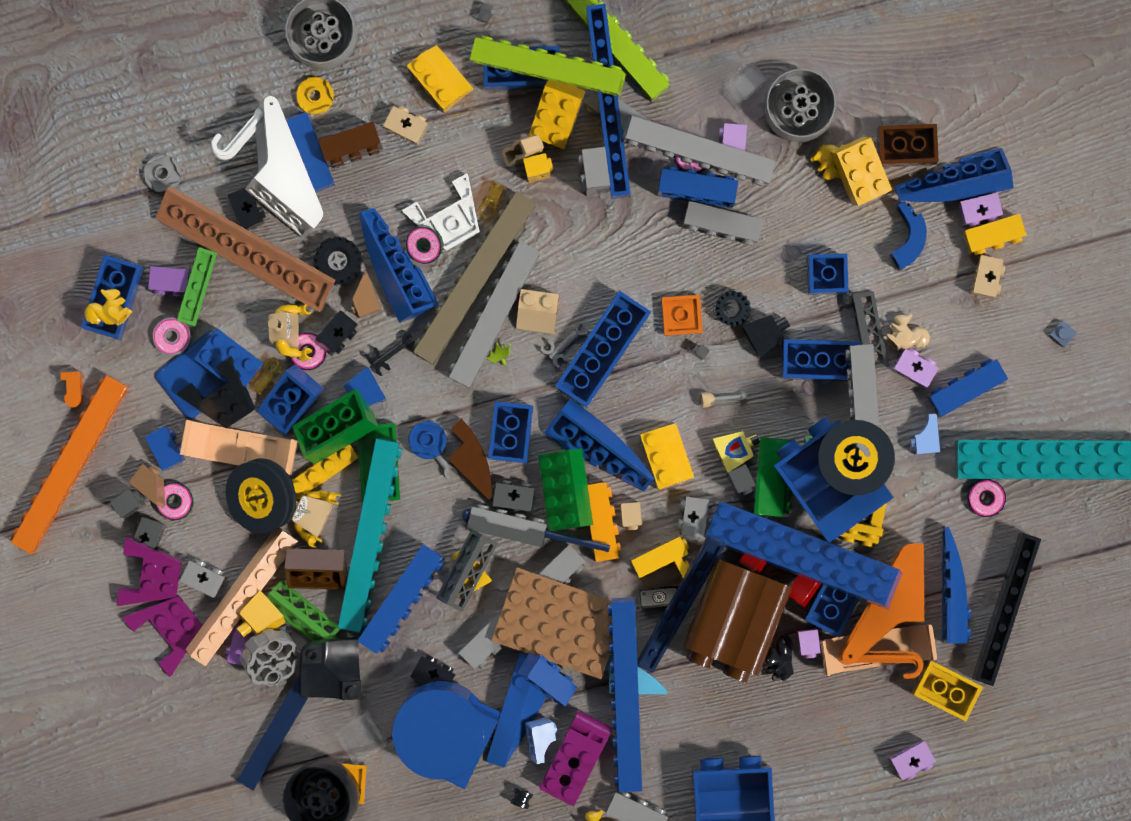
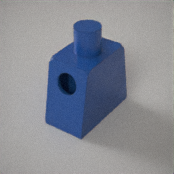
M368 367L343 386L347 393L357 389L369 406L387 400Z

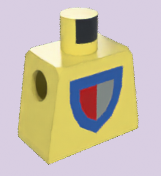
M743 431L712 440L726 473L752 458L754 455L751 449L760 444L756 434L746 438Z

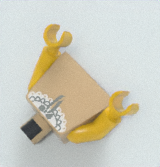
M306 304L299 306L282 305L275 310V314H269V340L281 355L293 358L299 357L302 362H306L312 359V357L307 356L312 350L306 348L299 351L297 313L304 316L312 312L306 311L305 308L308 306Z
M323 490L309 492L306 496L303 495L300 502L296 501L295 513L292 517L294 528L299 536L308 542L309 546L317 548L315 547V542H322V539L318 537H320L334 504L339 505V503L335 502V498L337 496L341 497V494Z

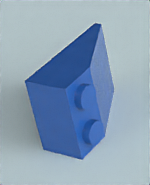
M295 364L285 371L257 409V412L286 436L293 428V425L300 420L316 401L324 388Z

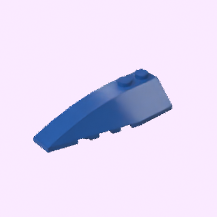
M999 148L960 158V162L954 165L946 164L942 170L927 172L923 178L915 177L896 185L895 190L899 201L943 202L975 198L1014 188L1012 170L1003 149Z
M372 208L361 211L359 217L373 268L399 323L413 319L438 306L439 304L419 266H414L410 260V255L408 252L405 253L399 246L400 241L398 238L390 234L388 231L389 226L377 210Z
M571 398L544 431L547 436L564 449H582L583 457L590 461L589 464L595 467L598 465L606 469V473L612 476L614 474L622 477V481L642 491H645L655 479L633 451L612 430Z
M942 527L941 642L947 644L967 643V639L971 638V629L968 628V620L971 619V609L968 608L963 567L950 528Z
M520 651L486 760L488 763L501 767L506 766L526 733L525 723L534 720L547 697L517 673L529 655ZM547 661V662H546V663H548L549 665H550V664H553V665H555V666L557 665L556 663H553V662H550V661Z

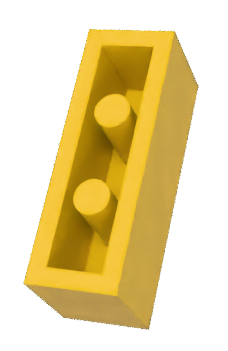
M1020 214L962 232L968 253H974L975 256L986 253L985 249H1001L1008 242H1011L1012 245L1020 243L1022 238L1027 236Z

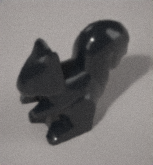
M788 635L779 637L776 642V650L774 647L772 649L769 648L765 658V664L768 666L767 671L774 670L775 672L771 677L773 681L776 679L785 681L794 674L791 653L793 641Z

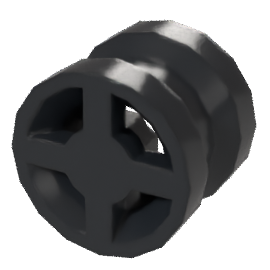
M515 788V797L511 799L510 803L528 809L530 806L529 800L532 799L533 794Z

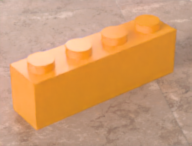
M606 482L588 485L593 525H590L592 541L610 545L609 552L594 549L595 560L599 562L619 558L618 554H622L620 542L616 543L615 535H619L617 523L613 524L612 516L616 515L614 504L610 505L609 497H612L611 485L607 486Z

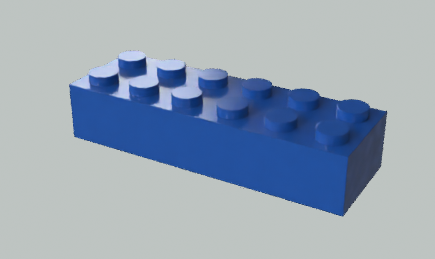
M619 290L555 385V388L587 409L651 314V311Z
M423 544L357 641L375 654L383 653L390 644L388 641L390 636L394 637L401 628L398 625L402 619L405 621L412 612L409 609L413 603L417 604L423 596L420 593L424 587L428 588L434 578L431 576L435 571L439 572L445 562L442 561L444 557Z

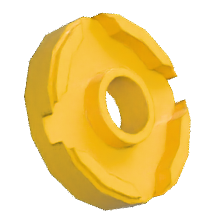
M309 77L302 81L297 89V103L308 114H323L333 105V88L329 82L320 77ZM313 91L320 93V98L317 101L310 99V94Z

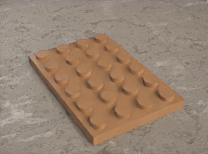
M517 568L492 641L527 654L530 653L535 656L540 654L550 662L602 679L610 656L609 642H613V635H609L608 623H612V616H608V604H612V602L598 595Z

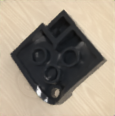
M357 637L320 639L311 641L303 646L300 652L299 695L301 698H336L342 701L361 699Z

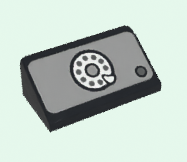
M677 586L639 589L641 609L668 606L677 590Z

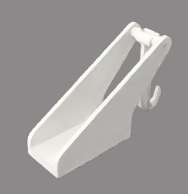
M268 96L260 107L255 110L253 117L224 150L217 148V143L221 137L220 134H217L211 142V151L218 159L229 160L236 155L255 132L258 172L245 190L304 239L321 221L323 211L279 102L275 97Z

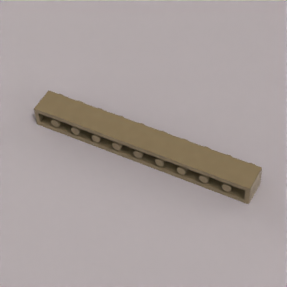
M516 191L515 194H510L506 201L507 207L505 210L501 209L495 218L498 220L495 226L491 225L485 234L487 236L484 243L480 241L475 249L477 254L474 258H469L465 264L466 271L463 275L460 273L454 283L457 285L453 291L449 290L445 295L444 299L446 302L442 307L439 305L434 313L436 317L433 322H428L425 326L423 338H418L413 345V348H415L414 353L430 364L434 365L537 206L536 202Z

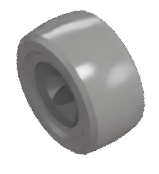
M302 0L291 10L286 20L285 38L289 50L302 64L313 69H332L344 63L355 49L358 37L357 24L353 14L339 0ZM322 17L321 20H314L315 18ZM334 20L335 25H328V21ZM307 25L311 26L310 31H305ZM323 27L325 32H321V35H319L317 29ZM333 33H337L339 37L338 39L333 40L331 38V35ZM310 38L314 39V44L308 45L307 40ZM327 43V49H321V44Z
M793 69L784 72L771 83L765 94L764 115L766 121L774 133L787 141L798 143L816 139L830 127L835 117L836 96L833 88L821 74L813 70ZM798 89L804 90L805 93H804V94H799V93L797 92V90H798ZM790 94L792 99L787 101L784 96ZM813 96L816 102L812 103L809 97ZM798 100H802L804 102V108L803 106L801 108L797 106ZM789 108L791 114L785 115L783 110ZM809 110H814L816 115L814 117L809 116ZM801 116L803 122L797 123L795 118Z

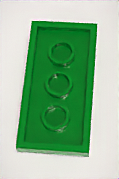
M396 423L378 424L379 427L358 439L362 503L364 501L376 438L397 442ZM398 469L397 478L393 477L392 485H395L393 497L389 496V501L401 500Z

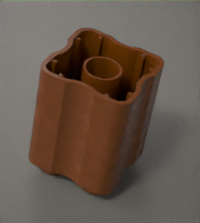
M718 559L711 570L683 646L689 649L686 659L709 669L714 659L726 664L723 670L725 675L747 683L750 673L759 676L792 587Z

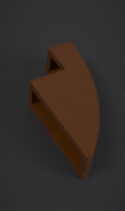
M461 418L451 430L464 443L448 460L490 500L492 498V480L485 452L471 428Z

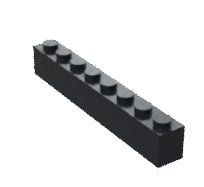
M1026 533L1018 534L972 676L973 680L994 686L1041 538Z

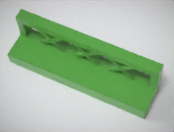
M198 247L176 321L192 327L196 326L217 256L216 252Z
M283 580L267 596L284 616L285 621L309 641L331 639L340 630L338 624L293 588H287V583ZM280 587L284 589L288 596L280 595L277 592ZM293 601L300 602L303 608L295 607ZM308 613L315 614L317 620H311ZM323 625L330 626L334 631L329 634L324 630Z

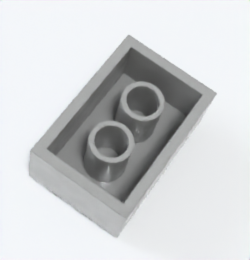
M605 147L582 150V155H579L578 158L579 171L584 173L581 175L582 192L586 191L587 196L609 193L610 180Z

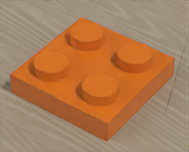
M700 295L662 297L664 336L703 333Z

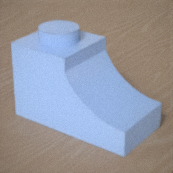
M937 414L926 415V424L923 430L918 435H913V439L910 440L911 451H914L915 455L940 452Z
M547 717L525 723L530 759L536 764L544 763V755L548 745L556 740V725Z

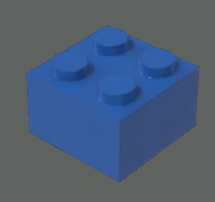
M812 254L807 256L808 295L847 294L849 292L847 254Z

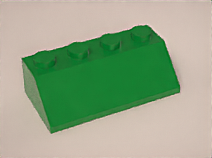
M357 389L352 390L293 425L303 457L313 464L319 463L379 427L373 411Z
M760 437L754 514L790 518L793 510L791 502L793 492L774 465L781 461L776 452L792 440Z

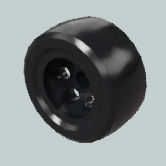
M317 760L303 765L288 780L283 794L284 810L290 821H350L357 811L360 799L359 787L353 774L342 764L332 760ZM321 781H325L327 783L326 788H323L321 786ZM309 785L313 786V791H309ZM332 791L337 793V798L331 796ZM332 805L334 811H329L328 806Z

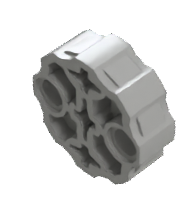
M272 628L265 629L260 634L251 637L245 643V649L240 655V662L245 668L246 673L251 681L257 685H278L280 681L289 678L295 672V667L300 661V652L290 635L284 630L276 631Z

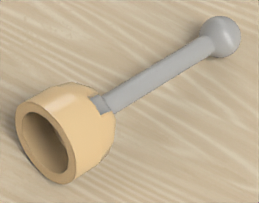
M702 392L700 395L702 408L712 406L718 400L739 398L745 400L747 394L742 392L740 395L715 397L710 392Z

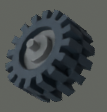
M728 291L719 297L715 305L717 318L723 324H727V326L742 324L749 317L751 311L748 297L744 296L742 292Z

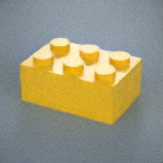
M548 80L544 87L529 136L539 135L543 142L565 149L585 90Z
M863 136L830 152L852 205L859 206L892 190L871 137Z
M927 660L911 694L966 722L983 687L931 660Z

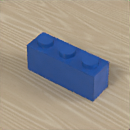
M529 653L517 673L552 701L566 707L577 689V686L572 683L573 679L566 674H560V669L555 665L546 663L548 659L540 654L535 656Z

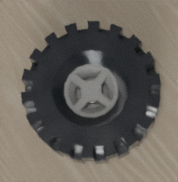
M339 236L332 239L330 237L327 241L320 243V247H317L315 250L316 254L313 258L314 267L335 279L333 286L350 284L353 282V279L359 276L358 274L361 272L363 264L362 255L358 247L351 240L349 241L347 238H340Z

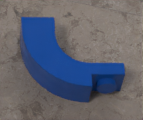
M905 201L898 204L896 209L907 225L908 238L904 246L890 254L899 271L909 266L918 258L924 248L927 236L926 224L922 214L920 213L914 217V209L909 203L906 204Z

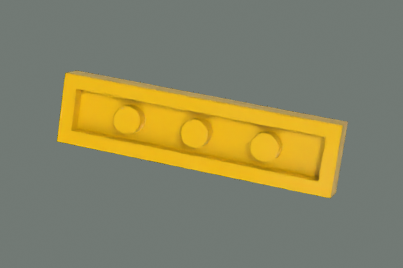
M351 444L315 464L292 480L296 492V501L359 459Z

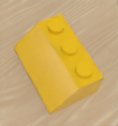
M437 45L423 52L407 65L408 71L444 113L473 90V87Z
M676 423L640 435L658 490L694 478Z

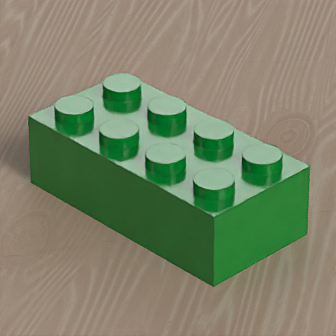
M571 449L538 455L549 531L593 525L583 450Z

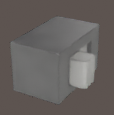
M482 3L478 21L488 24L490 15L495 14V11L492 10L493 5Z
M696 345L693 349L696 352L695 356L701 360H704L710 351L702 345L700 347Z

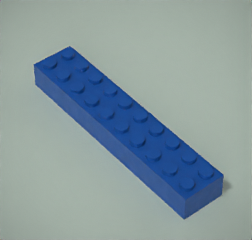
M721 501L705 536L710 535L724 541L725 547L887 610L902 576L900 569Z

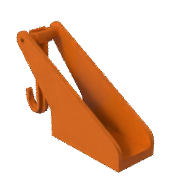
M917 543L907 544L896 553L890 566L900 569L902 576L890 606L887 610L872 603L867 604L839 654V660L842 664H915V672L903 674L904 679L915 678L922 672L923 660L915 652L869 651L897 624L924 622V544Z

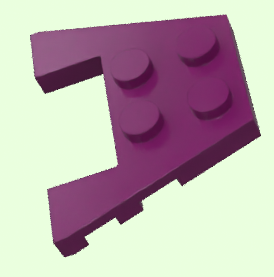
M126 536L123 555L143 558L139 589L119 587L116 606L176 597L182 560L160 550H153L148 545L133 541V538Z
M180 596L122 618L133 632L150 620L174 651L159 663L169 677L174 674L187 652L185 649L203 626Z

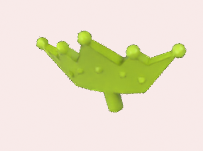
M496 342L495 353L491 350L490 356L486 357V359L493 363L501 360L504 366L506 365L504 358L510 356V347L512 345L509 344L507 348L503 344L502 348Z

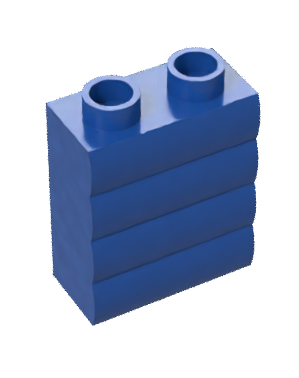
M826 416L808 429L813 438L800 447L794 439L780 448L776 454L781 461L774 466L828 543H830L895 497L885 484L868 494L849 495L836 490L825 480L818 461L820 445L826 434L833 427L841 423L838 420L832 424ZM853 443L845 449V452L849 453L851 450L857 449L856 454L852 455V459L855 460L854 466L847 459H844L843 463L850 471L861 472L869 464L865 462L863 465L857 466V462L862 460V456H859L860 448L858 445Z
M762 756L739 757V767H724L723 758L700 759V769H692L695 821H775L772 768L769 765H762Z

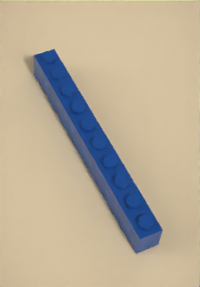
M606 4L586 6L593 61L603 63V67L610 68L614 64ZM597 92L603 143L606 150L610 180L611 199L630 197L618 96Z
M635 597L611 598L612 604H608V616H612V623H608L609 635H613V642H609L610 654H614V661H610V673H614L615 679L611 680V692H615V699H611L612 711H616V718H612L613 730H617V737H613V749L617 748L618 755L614 756V767H618V774H614L615 786H619V792H641L642 772Z

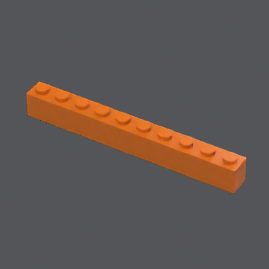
M108 375L105 378L102 377L99 381L97 393L92 394L88 401L89 407L80 414L78 418L80 422L77 428L74 427L69 434V442L67 445L64 444L59 451L61 456L58 461L52 463L49 469L51 471L50 475L41 482L40 488L42 489L38 495H34L30 502L32 505L30 510L25 511L21 518L22 524L11 535V538H13L11 543L29 554L36 553L130 388Z

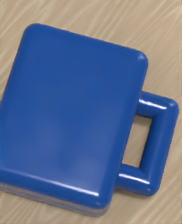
M212 330L203 334L189 345L184 352L175 356L155 373L156 381L187 419L195 418L201 411L177 395L180 389L192 383L203 397H206L225 384L224 381L194 359L215 332Z

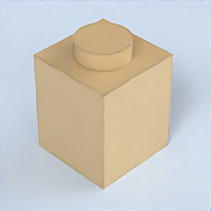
M640 502L620 504L622 527H627V530H637L638 526L642 525Z

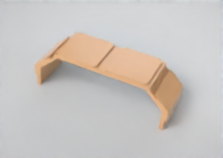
M186 420L180 455L238 466L253 459L264 458L276 462L288 475H292L298 441Z
M932 624L891 629L869 650L911 651L917 653L922 660H937ZM850 635L819 641L824 676H831V674L899 664L854 663L844 665L839 660V654Z

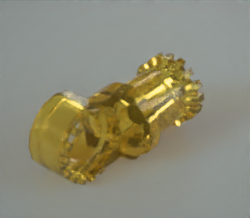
M495 181L490 182L491 187L487 195H484L479 206V215L484 220L494 218L500 204L499 199L502 192L506 190L504 185ZM490 206L493 209L492 214L484 216L482 214L483 207Z
M275 357L269 358L263 365L261 375L253 382L251 381L249 383L250 386L261 395L268 385L274 383L273 379L280 374V371L282 372L283 365Z

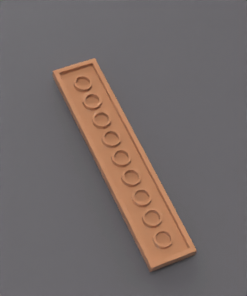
M171 186L166 189L155 218L156 220L205 248L216 252L221 257L316 311L321 312L335 279Z

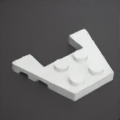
M467 173L452 181L461 200L435 215L426 218L418 202L402 210L417 226L427 225L436 229L442 236L443 249L446 251L480 233Z

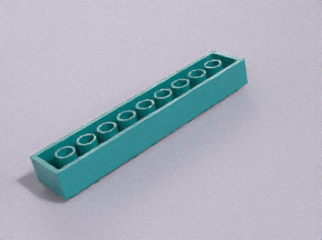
M956 440L955 479L1131 480V441Z

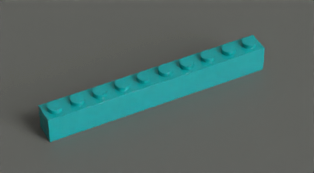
M376 438L338 624L340 629L361 633L362 629L367 627L368 617H365L366 609L370 610L372 598H369L370 590L374 591L376 580L373 579L374 572H378L380 561L377 560V555L382 552L383 542L380 541L381 535L385 534L387 529V523L384 520L385 515H389L391 504H388L389 496L393 497L395 485H392L393 477L397 478L399 466H396V461L402 455L403 448L399 447L400 442Z

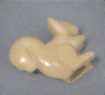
M912 314L908 316L896 315L894 323L889 325L893 333L884 336L883 340L893 350L909 349L912 346L924 348L929 344L930 334L925 328L916 327L912 331L908 328L907 324L912 319Z

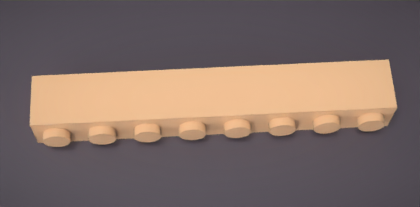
M281 527L272 531L185 649L192 658L204 666L207 665L241 619L239 614L258 591L264 588L286 558V549H292L297 543V540Z

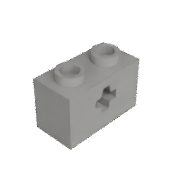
M685 497V500H681L680 512H683V519H679L677 530L681 531L680 535L704 538L709 505L708 499ZM692 511L698 516L694 523H691V519L688 518Z
M199 559L195 561L190 560L180 582L206 595L217 598L227 578L223 575L224 572L215 567L212 570L205 567L207 563ZM207 573L206 577L209 578L208 581L201 582L202 578L199 577L200 574Z

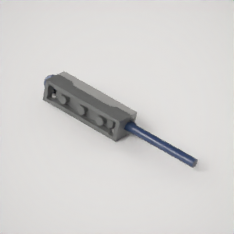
M479 504L477 508L472 507V509H466L462 513V520L468 523V530L472 529L476 532L539 547H544L545 539L549 538L605 552L610 550L609 544L549 531L548 525L544 524L545 520L533 518V521L526 520L525 515L517 513L513 517L507 515L508 511L496 509V512L488 511V506Z

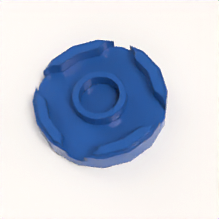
M432 421L418 423L413 427L408 437L412 452L423 459H433L439 456L445 450L447 444V436L444 429Z

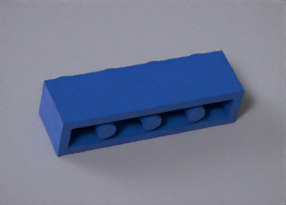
M305 112L287 119L286 122L315 193L336 186L308 113Z
M988 359L981 363L982 368L976 371L972 368L964 373V378L958 380L956 377L947 382L948 387L944 389L938 387L931 391L932 396L928 397L938 417L940 418L1008 380L998 360L992 361Z

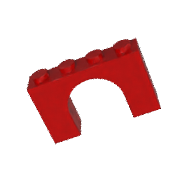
M745 554L739 561L745 568L758 575L766 565L765 562ZM798 575L791 585L792 590L789 598L805 608L821 584Z

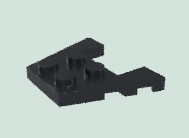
M229 356L216 366L228 382L206 397H203L192 383H189L177 393L179 397L225 428L230 427L255 409L246 386L244 387L240 380L241 375L233 365L234 360L232 356Z

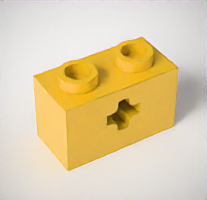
M546 153L523 159L528 183L550 178L553 166L551 158H547Z

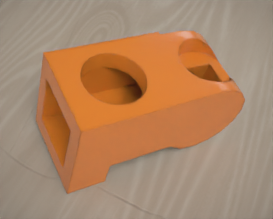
M61 372V380L66 381L67 393L64 396L66 405L73 408L81 406L84 400L83 372Z

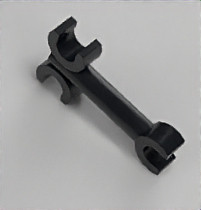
M410 333L404 334L401 342L381 356L377 348H373L376 352L375 357L371 358L368 353L365 354L366 358L375 365L379 376H383L380 372L382 366H385L389 371L391 370L389 364L385 363V361L405 347H413L415 341L412 343L406 342V338L410 336Z

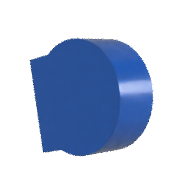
M448 681L423 684L413 690L401 705L393 724V744L400 760L414 773L429 779H444L465 789L494 731L501 712L481 703L470 690L460 684Z

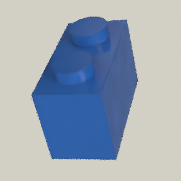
M164 426L145 436L162 471H167L185 461L183 457L185 455H180L181 445H177L175 441L177 436L172 428L169 429L167 426Z

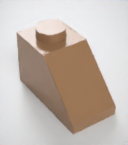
M367 273L363 274L353 297L354 304L351 305L354 315H359L361 319L382 311Z
M142 464L129 483L154 504L164 508V479L158 475L160 471L152 465L147 467Z

